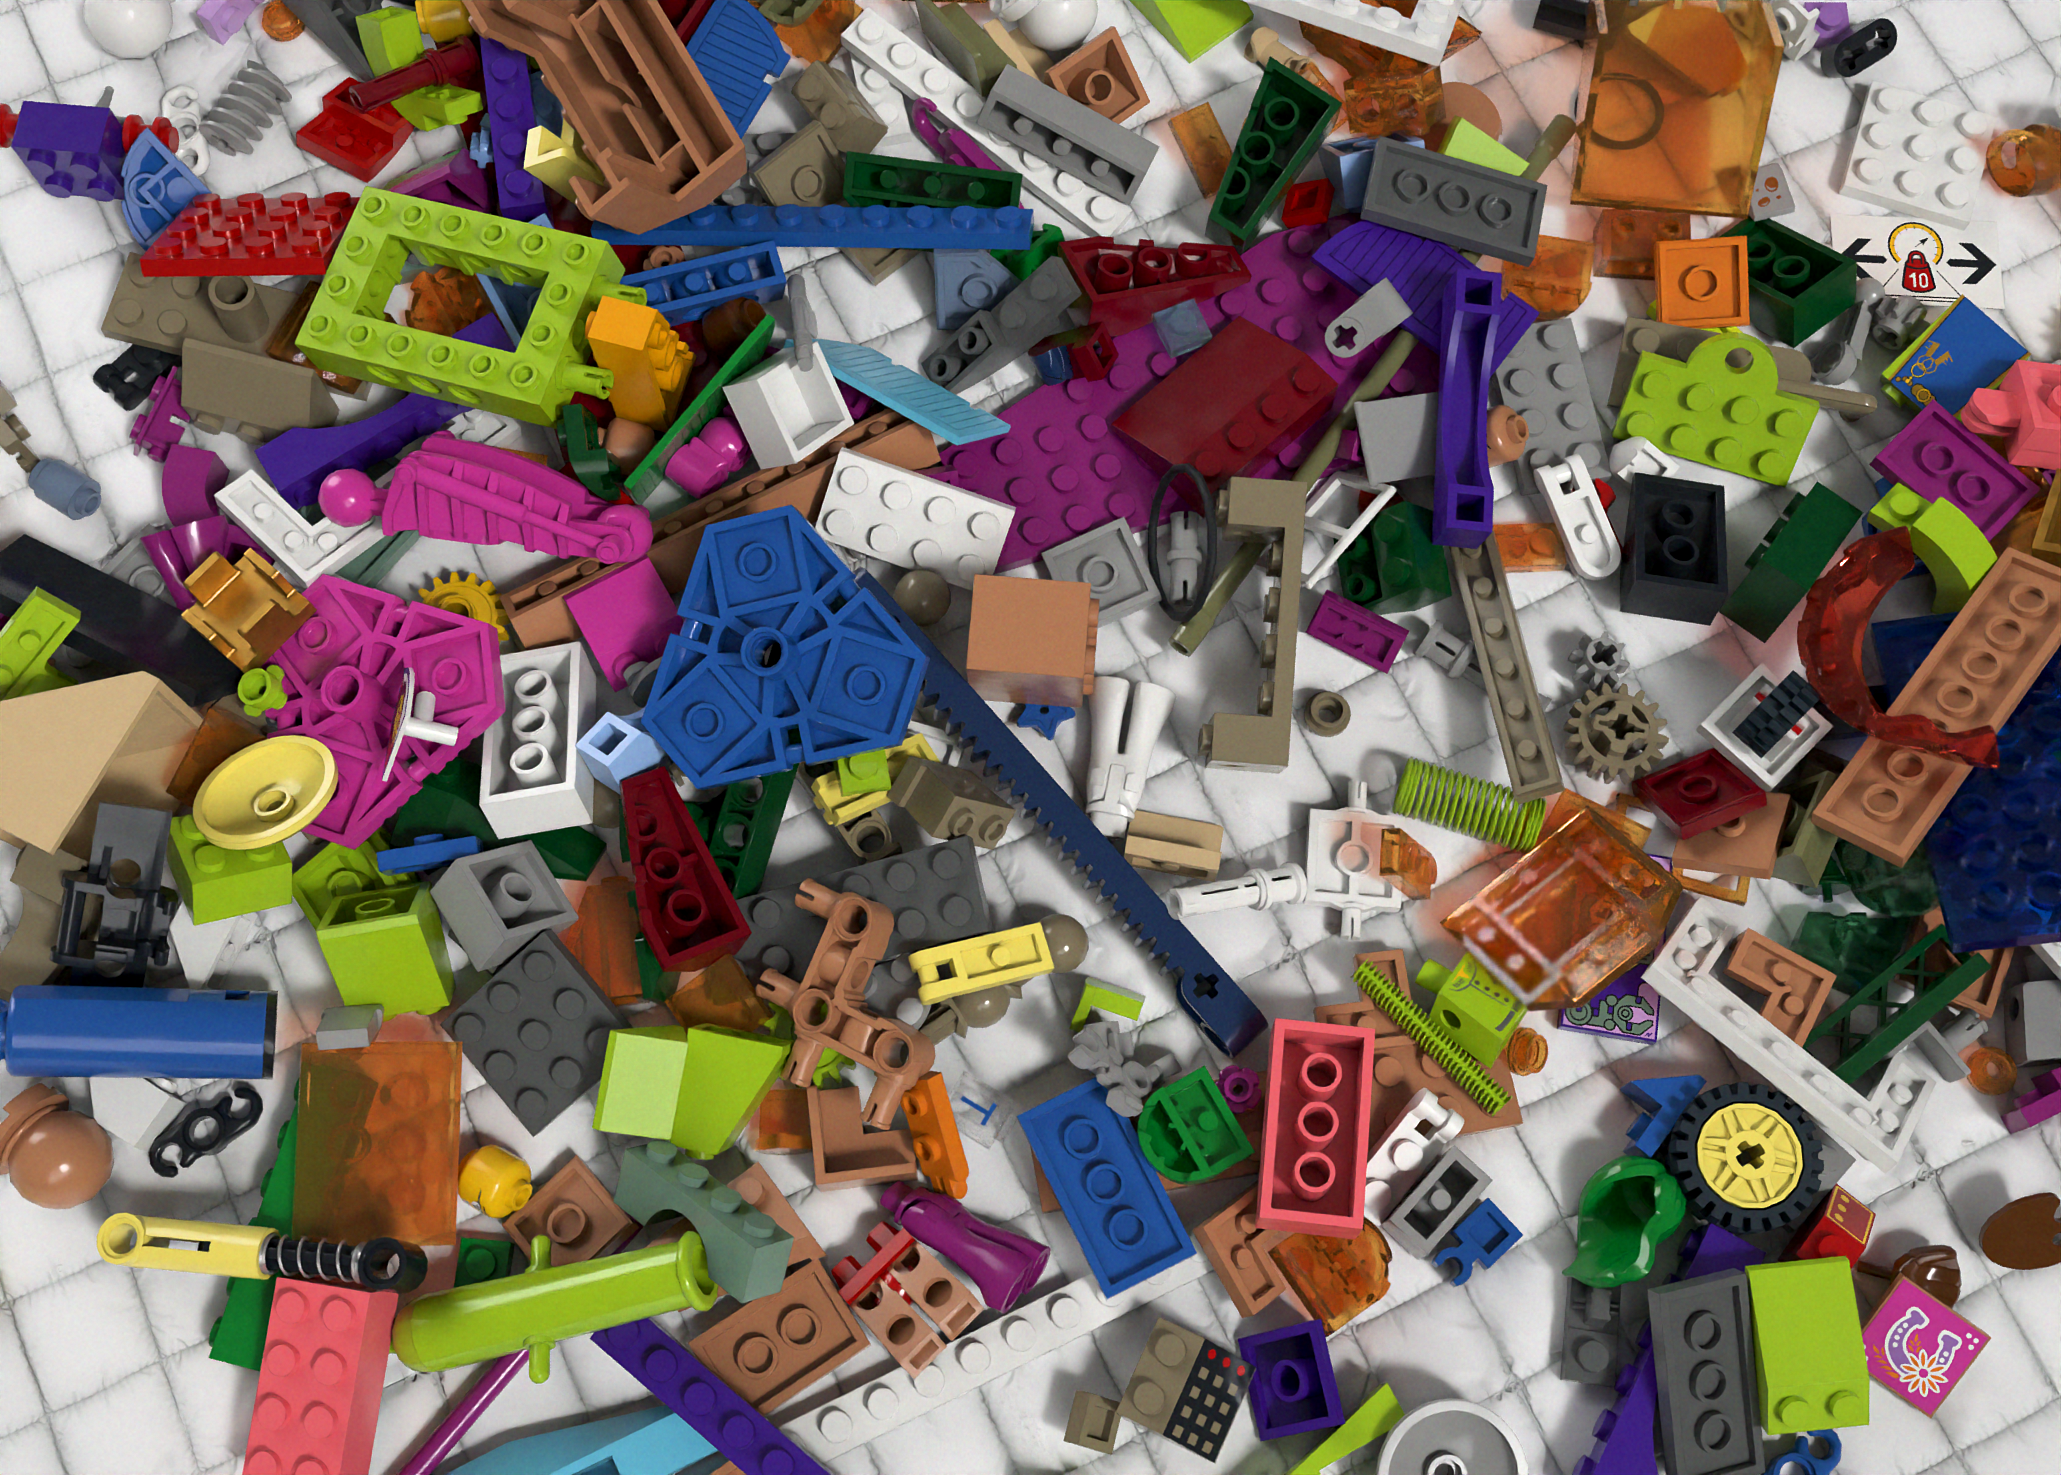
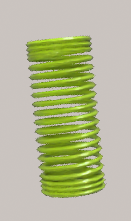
M1413 757L1408 759L1395 796L1392 809L1394 814H1402L1405 818L1409 816L1417 787L1424 773L1421 790L1412 814L1413 820L1417 819L1427 784L1432 775L1430 789L1420 817L1421 822H1424L1435 787L1441 776L1438 792L1428 820L1429 825L1433 824L1444 787L1449 778L1447 792L1436 823L1437 827L1442 825L1451 792L1457 781L1455 795L1444 826L1448 830L1455 814L1460 792L1466 782L1464 795L1452 828L1455 833L1459 829L1468 795L1474 784L1473 794L1462 823L1461 834L1464 835L1468 829L1476 798L1482 787L1481 797L1469 830L1470 838L1474 836L1486 795L1490 789L1489 800L1477 833V838L1480 840L1486 830L1493 800L1499 790L1498 800L1486 831V842L1488 843L1491 840L1496 827L1493 839L1495 845L1499 843L1503 833L1501 842L1503 848L1507 846L1511 837L1509 845L1511 850L1516 849L1517 852L1520 851L1522 854L1525 852L1526 855L1531 853L1544 820L1547 806L1545 797L1523 803L1516 823L1519 804L1515 800L1506 824L1510 803L1514 797V793L1509 786L1503 789L1502 784H1498L1495 787L1493 781L1487 784L1486 780L1482 779L1479 782L1477 776L1471 779L1468 773L1462 777L1460 771L1454 775L1452 768L1446 772L1444 766L1438 770L1436 764L1430 767L1428 761L1423 763L1421 759H1413ZM1507 793L1506 803L1504 805V808L1502 810V813L1497 824L1503 798Z

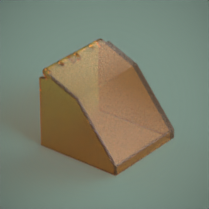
M1630 0L1590 1L1579 77L1576 113L1577 129L1574 137L1570 186L1571 205L1748 218L1785 47L1769 0H1726L1724 12H1717L1719 0H1682L1681 9H1673L1675 0H1638L1637 6H1629Z

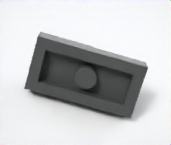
M1574 1277L1568 1278L1560 1380L1615 1387L1621 1285L1597 1289L1578 1281Z

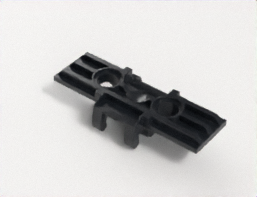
M100 800L88 872L68 871L62 875L61 885L66 890L57 945L51 947L49 959L57 964L73 966L69 986L143 988L148 957L154 959V965H167L170 951L167 935L170 918L177 911L178 895L174 889L161 885L173 810ZM120 859H130L139 865L141 874L133 881L123 882L113 876L111 866ZM87 893L104 896L98 941L79 939ZM102 961H113L125 964V966L117 972H106L100 969L97 964Z

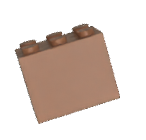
M974 574L966 671L969 685L984 701L1082 708L1083 695L1093 694L1100 599L1090 598L1091 583Z

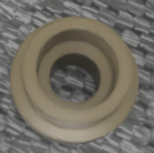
M1330 691L1319 692L1313 695L1308 700L1304 709L1306 725L1313 733L1322 737H1333L1342 733L1348 726L1351 717L1347 701L1341 695ZM1330 710L1334 714L1335 719L1331 722H1325L1319 717L1318 712Z

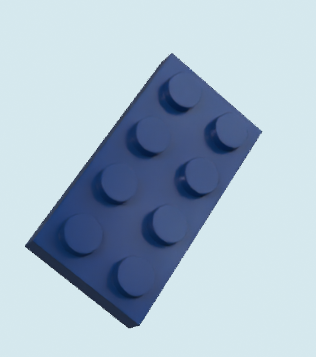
M1097 1077L1018 1115L1017 1120L1105 1300H1108L1195 1256L1197 1252L1156 1171L1144 1157L1139 1146L1137 1133L1129 1117H1123L1107 1106L1108 1089L1097 1082Z

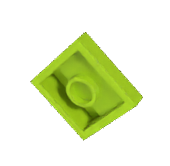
M379 827L355 850L331 842L292 875V895L315 930L318 928L334 897L421 882L416 872L392 876L379 872L376 852L390 850L389 843L392 837L384 828Z

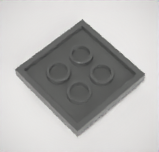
M552 929L542 932L440 1024L533 1137L541 1133L601 1080L610 1030L633 1028Z

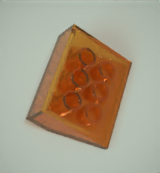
M371 1042L369 1047L318 1050L317 1043L301 1044L292 1240L300 1241L306 1236L309 1242L320 1243L323 1238H326L330 1244H339L342 1240H345L348 1245L356 1246L360 1242L390 1237L411 1242L418 1246L456 1245L463 1042Z

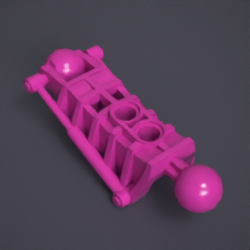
M449 430L433 433L423 442L420 451H412L405 456L395 469L390 489L377 488L376 484L366 473L352 468L337 470L329 474L322 482L318 495L321 512L331 523L344 528L361 526L370 521L375 515L381 516L383 535L394 536L398 531L418 530L419 535L428 538L480 545H499L509 541L524 545V550L534 553L536 550L564 559H568L571 555L598 558L605 564L633 562L643 557L651 548L654 535L651 520L649 519V511L643 505L636 504L632 506L629 504L616 505L590 495L586 486L552 468L509 451L473 441L456 439L455 435Z

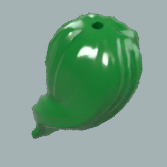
M1623 1155L1597 1170L1587 1181L1580 1195L1577 1224V1257L1568 1268L1562 1271V1274L1574 1277L1578 1281L1597 1289L1637 1282L1647 1276L1655 1261V1246L1676 1231L1685 1214L1686 1198L1675 1177L1667 1174L1665 1167L1658 1161L1636 1155Z

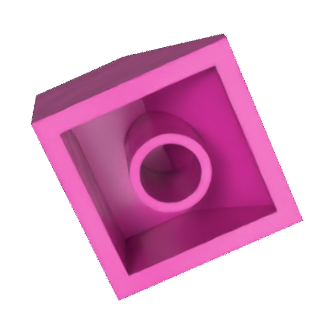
M647 554L563 596L615 693L629 686L623 676L625 670L637 662L645 661L650 664L662 657L670 633L679 635L684 622L682 617L677 615L678 610Z

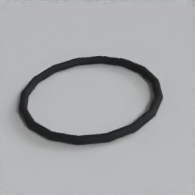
M1190 463L1173 465L1161 478L1152 501L1148 525V563L1150 573L1161 595L1162 600L1159 601L1161 609L1173 621L1188 622L1203 608L1212 587L1217 560V523L1213 499L1203 475ZM1178 473H1187L1196 482L1203 499L1207 522V561L1203 583L1195 603L1186 612H1177L1168 603L1161 585L1157 562V526L1161 503L1169 483Z

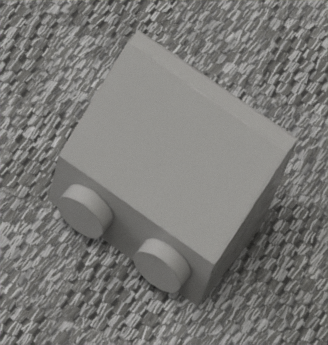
M531 840L455 859L430 890L431 896L477 972L510 962L542 932L552 929L557 935L579 919V916Z

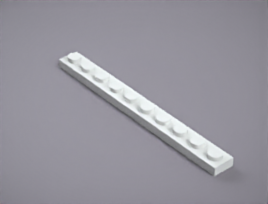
M1212 1214L1184 1227L1197 1252L1195 1256L1108 1300H1105L1093 1273H1090L946 1344L947 1347L915 1379L901 1366L778 1428L819 1462L825 1464L1214 1271L1212 1264L1192 1229Z

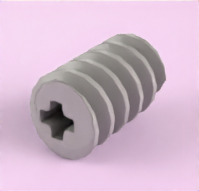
M247 60L248 68H243L238 72V81H233L228 85L229 94L220 96L218 99L219 107H214L209 111L208 118L210 121L205 120L199 125L201 134L214 147L231 156H236L238 150L246 154H252L254 149L246 140L247 137L261 141L263 134L256 125L259 124L266 128H271L273 125V121L266 114V111L280 115L283 111L275 99L278 98L284 102H290L292 99V95L275 74L263 65L251 60Z

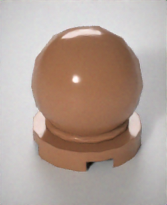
M38 1083L24 1090L3 1107L10 1115L0 1124V1175L9 1174L10 1182L20 1195L27 1201L43 1208L70 1209L92 1200L110 1178L114 1165L112 1139L104 1128L94 1118L80 1111H68L69 1099L52 1086L49 1089L43 1083Z

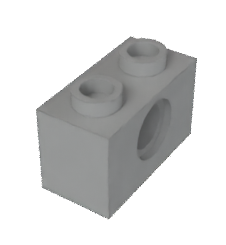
M1454 1145L1437 1160L1380 1226L1419 1260L1429 1254L1493 1180Z

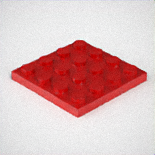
M300 192L284 194L280 198H264L263 194L260 193L242 194L236 199H220V195L213 193L197 195L139 259L143 277L325 275L360 197H351L347 192L329 193L324 198H307V194Z

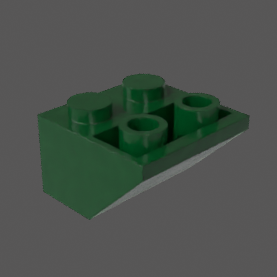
M1403 501L1378 512L1337 558L1343 597L1377 615L1416 611L1451 597L1452 590L1444 548L1442 545L1432 544L1433 510ZM1333 538L1334 545L1339 541L1338 539Z

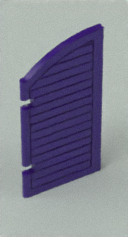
M1368 220L1360 221L1335 234L1310 258L1312 263L1359 297L1387 277L1413 312L1412 315L1398 326L1409 332L1414 338L1439 356L1443 289L1457 268L1482 271L1443 242L1426 238L1423 242L1412 233ZM1512 292L1508 294L1504 301L1501 298L1500 319L1495 338L1490 377L1540 314V312Z

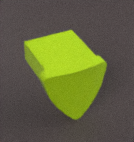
M1088 977L1085 979L1082 994L1069 1029L1081 1032L1083 1030L1082 1026L1086 1025L1092 1006L1137 1021L1146 996Z

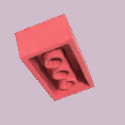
M1275 1018L1269 1041L1255 1228L1356 1239L1363 1230L1375 1029Z
M302 1274L290 1277H277L242 1475L369 1474L399 1294L364 1287L361 1283L358 1284L355 1281L345 1282L339 1278L327 1281L321 1275H316L309 1279L305 1278Z

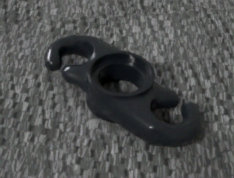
M239 1086L235 1089V1097L246 1099L251 1107L248 1115L240 1119L235 1118L231 1113L233 1099L230 1096H224L215 1106L196 1109L188 1114L183 1121L155 1140L149 1153L150 1165L154 1172L168 1178H174L178 1174L176 1166L167 1165L162 1160L163 1152L171 1145L178 1146L182 1151L179 1163L182 1168H189L196 1159L204 1155L211 1156L223 1151L228 1144L258 1123L263 1112V1101L259 1093L250 1087ZM213 1118L219 1126L218 1135L212 1143L201 1146L195 1140V1128L202 1120Z

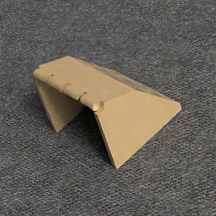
M144 671L0 701V840L20 850L29 843L51 855H54L59 847L90 862L100 800L173 810L172 817H177L221 748L224 740L165 683ZM120 859L111 866L113 876L123 882L133 881L141 874L139 865L130 859Z

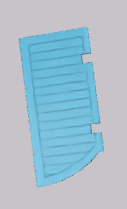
M812 338V342H818L834 377L957 446L1004 434L1011 428L1010 424L981 408L974 410L970 407V402L903 365L895 366L891 363V358L871 347ZM786 339L783 348L794 347L793 339Z

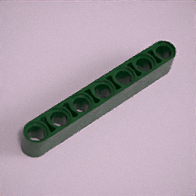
M840 595L829 606L837 613L846 603ZM779 643L772 645L766 664L767 668L777 664L782 652ZM799 728L788 730L790 745L802 742ZM799 763L793 764V770L743 780L728 786L708 850L728 888V877L731 872L733 873L734 882L729 890L735 900L756 895L761 887ZM761 781L763 789L762 794L758 799L756 794V788L758 783ZM746 826L748 830V839L744 844L742 840V833Z

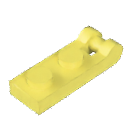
M1041 922L921 950L908 956L912 972L918 973L921 987L918 989V994L922 1005H931L951 997L1049 974L1054 969ZM949 963L953 978L940 981L936 967Z

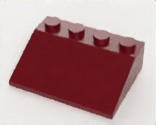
M1238 316L1111 423V429L1161 478L1173 465L1190 463L1203 475L1215 509L1219 490H1227L1231 477H1253L1332 408L1339 384L1306 353L1245 318ZM1178 473L1169 483V486L1204 519L1206 516L1203 499L1196 482L1187 473Z

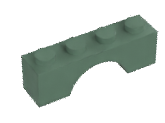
M652 1140L648 1144L625 1149L613 1201L643 1226L678 1218L683 1215L686 1216L697 1229L704 1244L708 1262V1277L740 1303H746L781 1292L794 1240L791 1234L777 1225L772 1217L761 1213L745 1201L740 1193L729 1189L710 1175L705 1167L694 1163L678 1151L673 1143L665 1140Z

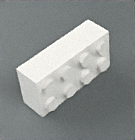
M581 642L500 655L506 712L484 731L479 806L498 839L593 823L594 777L575 745L596 724L597 676Z

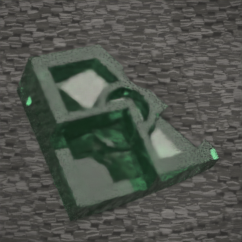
M1808 912L1804 916L1789 950L1837 975L1831 988L1852 996L1892 963V960L1901 950L1911 916L1904 913H1896L1892 918H1867L1866 912H1850L1846 916H1836L1830 912ZM1879 989L1866 1000L1878 1001Z

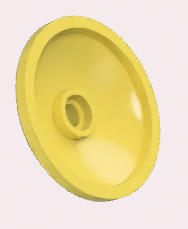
M296 735L280 736L252 744L227 758L205 779L194 800V822L204 838L222 848L247 850L277 844L302 831L325 809L338 782L337 763L330 750L323 743L310 737Z

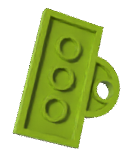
M1728 332L1715 335L1703 341L1694 349L1686 363L1642 350L1613 426L1612 437L1624 441L1635 436H1642L1664 453L1785 488L1820 406L1817 400L1777 389L1778 370L1776 360L1771 350L1762 341L1748 334ZM1744 348L1752 354V359L1746 366L1735 368L1728 365L1725 361L1727 354L1733 349Z

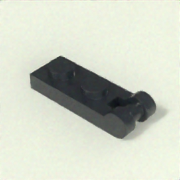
M132 344L112 364H105L98 368L93 376V382L103 392H111L114 395V401L124 410L132 411L150 395L159 376L168 378L173 366L178 368L182 366V356ZM132 373L138 376L133 382L125 381Z

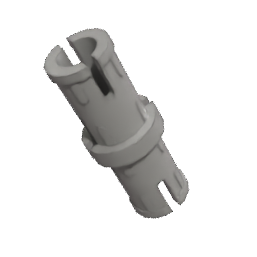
M1178 511L1170 515L1171 551L1166 554V564L1171 567L1169 603L1180 606L1184 588V606H1192L1197 598V567L1202 563V553L1197 551L1199 514L1188 511V518L1185 519L1184 529V511Z

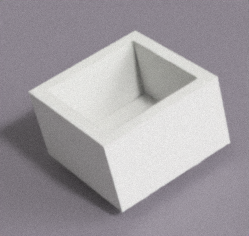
M817 341L812 342L814 356L813 368L810 371L803 372L800 370L795 358L794 347H789L778 351L722 387L761 470L796 464L854 424Z

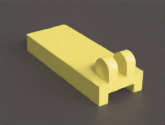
M922 733L905 739L901 746L885 749L891 787L909 756L941 763ZM835 770L816 778L811 786L816 795L813 801L818 809H825L823 817L828 825L834 824L838 826L892 801L887 797L890 790L842 797Z

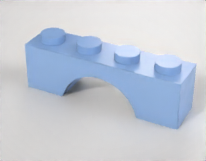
M703 624L698 642L708 645L714 627ZM645 707L636 713L626 716L607 712L575 745L593 777L620 795L619 785L621 781L656 769L663 758L668 755L641 723Z

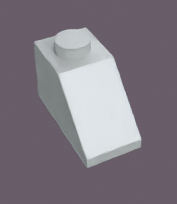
M182 896L178 899L177 911L172 916L169 929L190 989H222L258 914L252 912L194 926Z

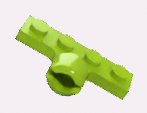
M36 586L0 631V701L79 685L78 680L52 667L47 660L80 621V610Z

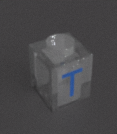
M965 1070L948 1095L959 1132L988 1150L995 1140L1002 1144L1004 1143L1017 1121V1117L1011 1114L1014 1110V1100Z

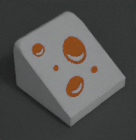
M1778 163L1743 170L1739 173L1735 198L1753 221L1795 212V204L1783 170Z

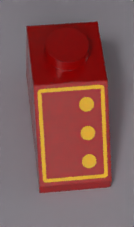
M1836 1183L1806 1218L1777 1261L1789 1262L1846 1256L1850 1263V1269H1852L1866 1249L1876 1214Z

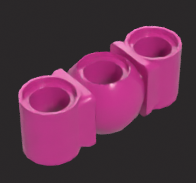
M730 404L723 409V417H715L704 426L698 438L694 436L690 443L680 447L667 464L666 476L697 500L718 491L722 484L728 481V472H736L742 468L753 453Z

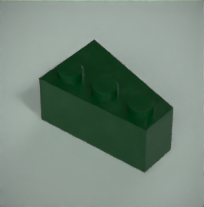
M1818 481L1806 496L1797 492L1781 513L1788 520L1785 521L1779 517L1763 538V540L1769 543V546L1767 547L1760 543L1744 564L1750 571L1719 612L1763 643H1766L1809 591L1864 512Z

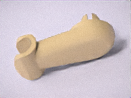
M1266 26L1258 28L1253 33L1251 40L1244 50V58L1251 63L1259 61L1266 67L1271 56L1315 86L1320 79V70L1313 59L1308 56L1299 55L1278 42V33Z

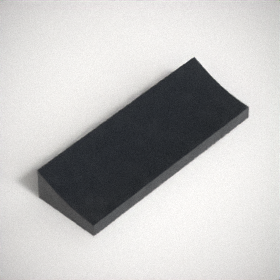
M26 534L0 552L1 614L11 618L37 586L81 611L80 621L64 639L62 644L125 675L144 671L160 679L190 707L238 693V684L245 673L181 618V614L184 611Z

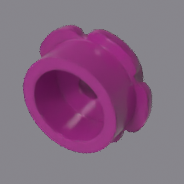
M1232 1065L1224 1068L1219 1073V1080L1215 1084L1233 1114H1242L1247 1108L1253 1109L1261 1099L1262 1092L1258 1088L1260 1079L1250 1068L1239 1069L1238 1066ZM1235 1085L1242 1087L1240 1094H1236L1233 1091Z

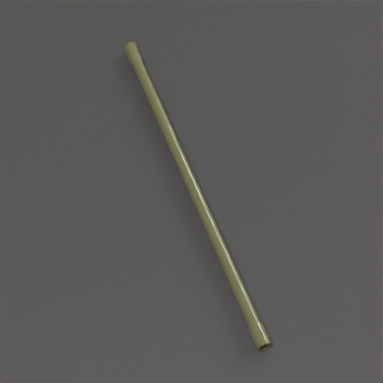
M1558 114L1554 117L1537 140L1533 151L1525 160L1530 164L1519 177L1537 182L1551 161L1558 157L1577 131L1576 123L1570 117L1563 114ZM1460 248L1458 251L1460 255L1474 265L1483 255L1464 248ZM1401 328L1289 481L1307 482L1308 494L1335 457L1342 430L1354 431L1357 427L1354 403L1357 401L1369 402L1377 400L1419 341L1413 335ZM1242 543L1212 584L1203 608L1190 621H1182L1169 638L1170 645L1176 651L1188 657L1194 653L1213 627L1216 617L1270 544Z

